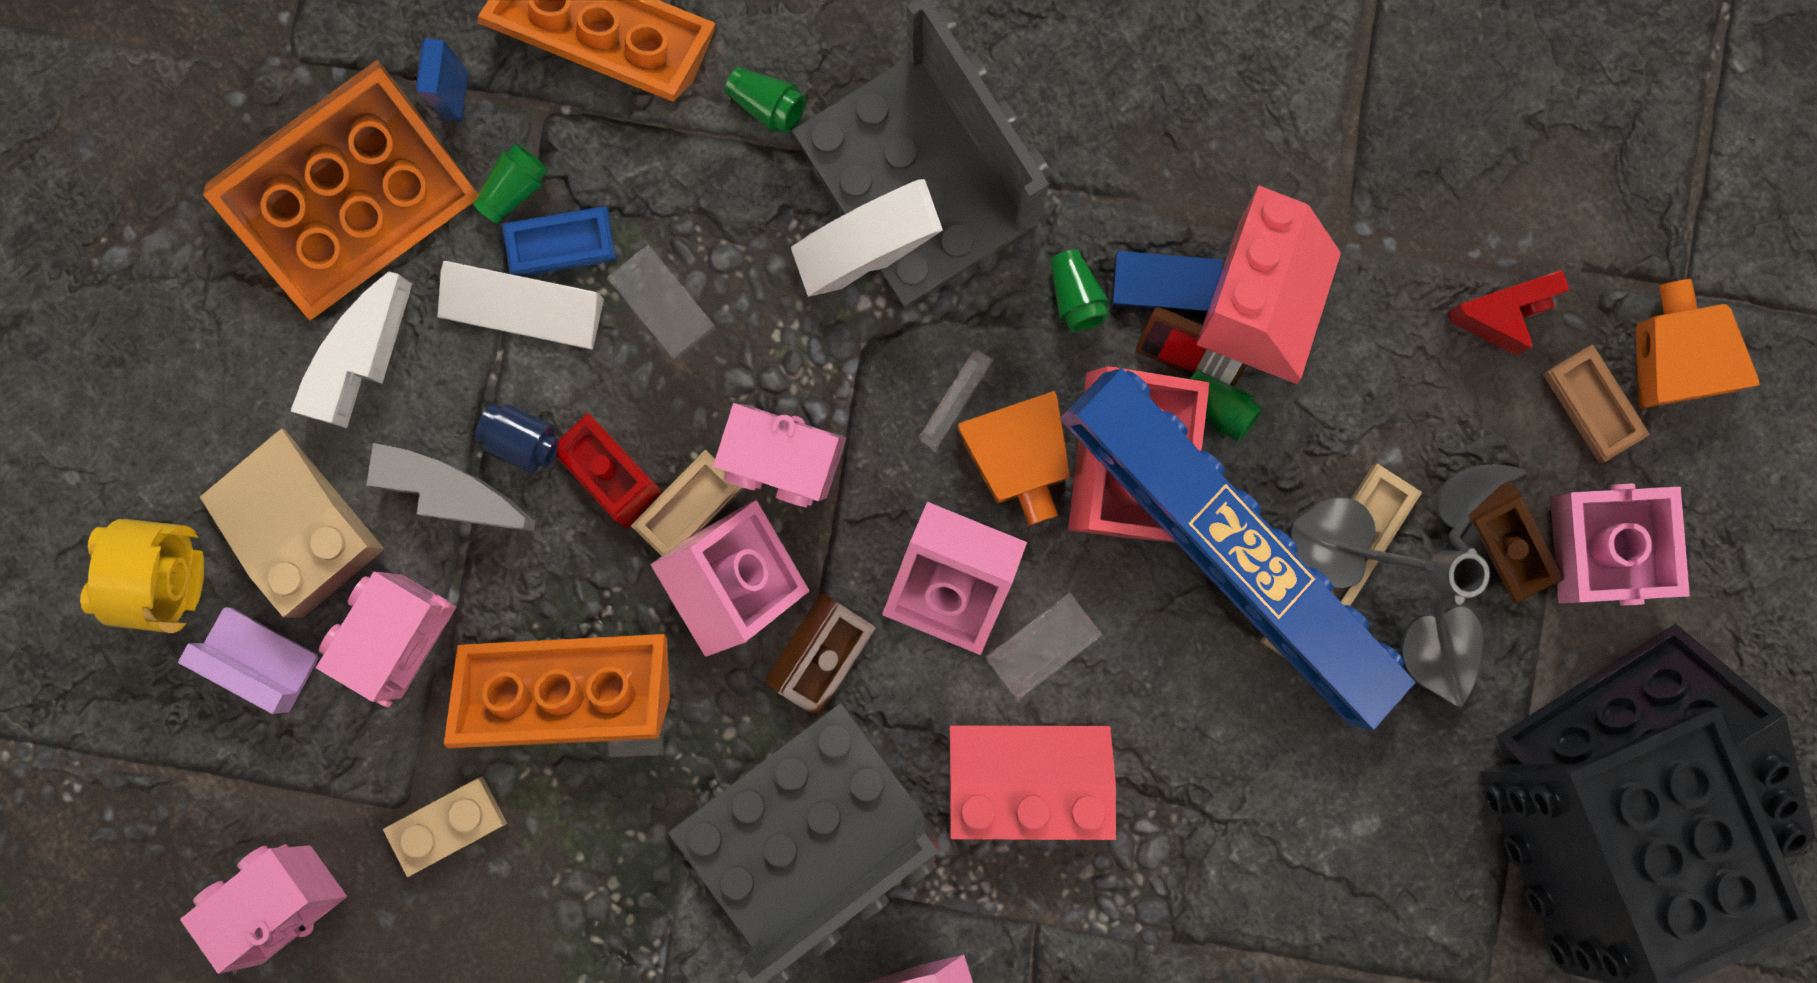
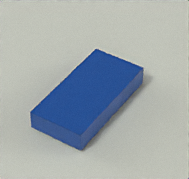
M425 38V41H422L416 90L443 120L462 122L469 71L444 40Z
M606 206L502 224L511 275L525 277L617 261L610 214Z
M1117 251L1115 254L1111 306L1152 310L1161 307L1168 311L1207 314L1222 273L1223 260Z

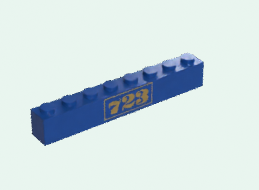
M1123 368L1103 373L1060 417L1061 422L1349 726L1374 730L1416 683L1402 668L1405 665L1403 658L1390 646L1379 643L1367 631L1370 625L1366 618L1353 607L1343 605L1331 592L1334 589L1332 582L1318 569L1308 567L1295 554L1298 551V547L1287 534L1279 529H1272L1259 515L1262 509L1256 500L1243 490H1236L1223 477L1225 469L1222 464L1210 453L1204 450L1199 451L1186 437L1188 429L1184 423L1171 412L1162 411L1149 397L1151 390L1143 379L1131 371L1125 372Z

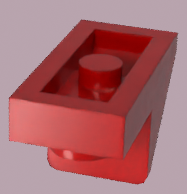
M1563 270L1462 303L1448 311L1447 315L1451 323L1518 355L1533 347L1523 317L1528 318L1555 308L1553 298L1570 289Z

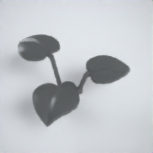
M1487 464L1463 469L1450 477L1439 492L1436 512L1444 524L1453 528L1449 533L1448 539L1457 551H1441L1435 554L1430 561L1369 549L1376 534L1375 522L1364 505L1350 498L1334 497L1318 502L1292 521L1289 528V537L1298 547V551L1295 554L1308 567H1314L1321 571L1332 582L1334 588H1346L1358 584L1365 573L1366 558L1427 571L1430 585L1436 591L1448 596L1434 605V616L1422 615L1410 622L1401 640L1400 654L1405 661L1404 668L1417 684L1440 696L1452 705L1463 706L1478 676L1483 653V632L1478 618L1470 609L1462 606L1449 607L1454 604H1463L1465 601L1464 597H1475L1482 593L1487 587L1490 577L1486 561L1477 554H1487V551L1468 515L1500 485L1509 480L1523 495L1528 472L1513 466Z

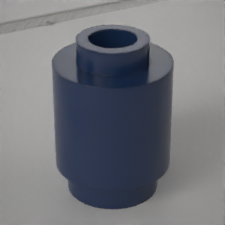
M491 404L482 414L475 431V441L484 445L486 453L529 473L536 472L540 466L547 468L553 461L559 448V439L554 437V425L509 404L503 407Z

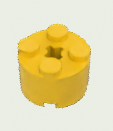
M118 519L107 527H96L88 540V552L91 561L88 582L84 585L80 596L81 608L84 613L94 614L98 621L106 626L164 633L180 631L186 623L178 621L185 610L195 611L204 581L203 551L193 550L189 538H198L196 532L186 525L132 519Z

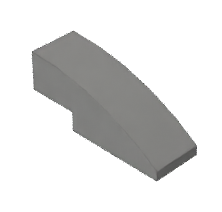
M373 443L366 486L381 490L418 494L419 500L416 514L431 518L534 532L535 520L511 499L486 482L452 465L406 449Z

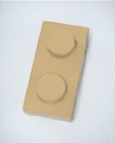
M480 777L384 828L383 831L406 876L409 877L506 825L507 822L485 779Z

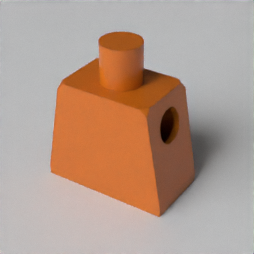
M1692 279L1674 281L1658 286L1664 315L1655 316L1638 323L1635 330L1639 409L1734 393L1760 385L1733 312L1727 304L1698 309Z
M1055 391L957 424L958 435L996 504L1018 497L1028 526L1059 516L1049 486L1066 481L1070 477Z

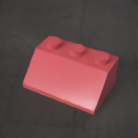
M1258 185L1239 221L1196 344L1297 385L1302 378L1341 252L1308 204Z
M1107 366L1086 372L1084 393L1103 373L1120 368ZM1123 369L1125 372L1131 371L1144 380L1151 390L1149 395L1151 400L1162 411L1171 412L1184 423L1188 429L1186 437L1201 451L1210 382ZM1078 439L1068 530L1121 538L1175 542Z
M950 725V839L1116 840V780L1110 726Z

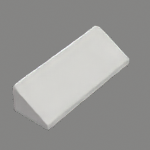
M443 261L440 274L437 317L593 350L604 298L599 293Z

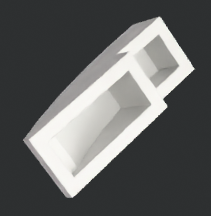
M920 179L880 196L835 219L793 245L791 250L809 297L841 290L869 271L888 267L943 231L925 179Z
M387 272L353 303L341 316L316 352L302 379L291 412L340 427H348L362 378L383 383L412 287L411 282L399 274Z

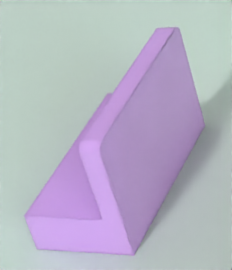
M226 607L221 611L205 642L188 643L178 663L267 712L277 714L290 712L319 657L317 653L234 608Z

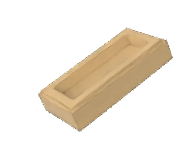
M706 450L631 525L661 556L687 538L705 529L744 489L724 481L726 471L713 467L715 458Z

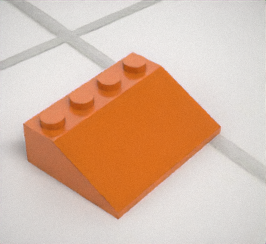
M377 59L208 181L205 185L203 196L308 320L311 321L472 204L478 197V192Z

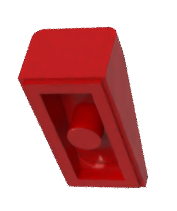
M586 413L559 439V448L556 453L557 458L605 511L624 528L631 527L663 493L662 489L589 413Z

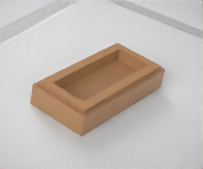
M1593 344L1543 373L1544 378L1598 463L1608 461L1650 435Z

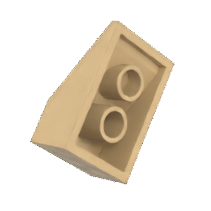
M282 428L200 496L248 576L282 617L304 618L384 550V547L287 431Z

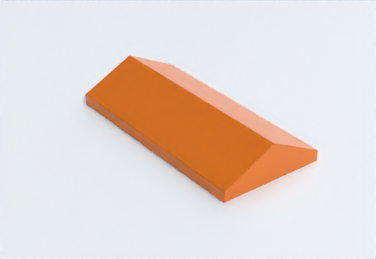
M488 0L478 15V24L672 102L693 83L716 26V23L660 0Z
M665 634L458 645L444 745L447 748L659 739L670 701L667 637Z

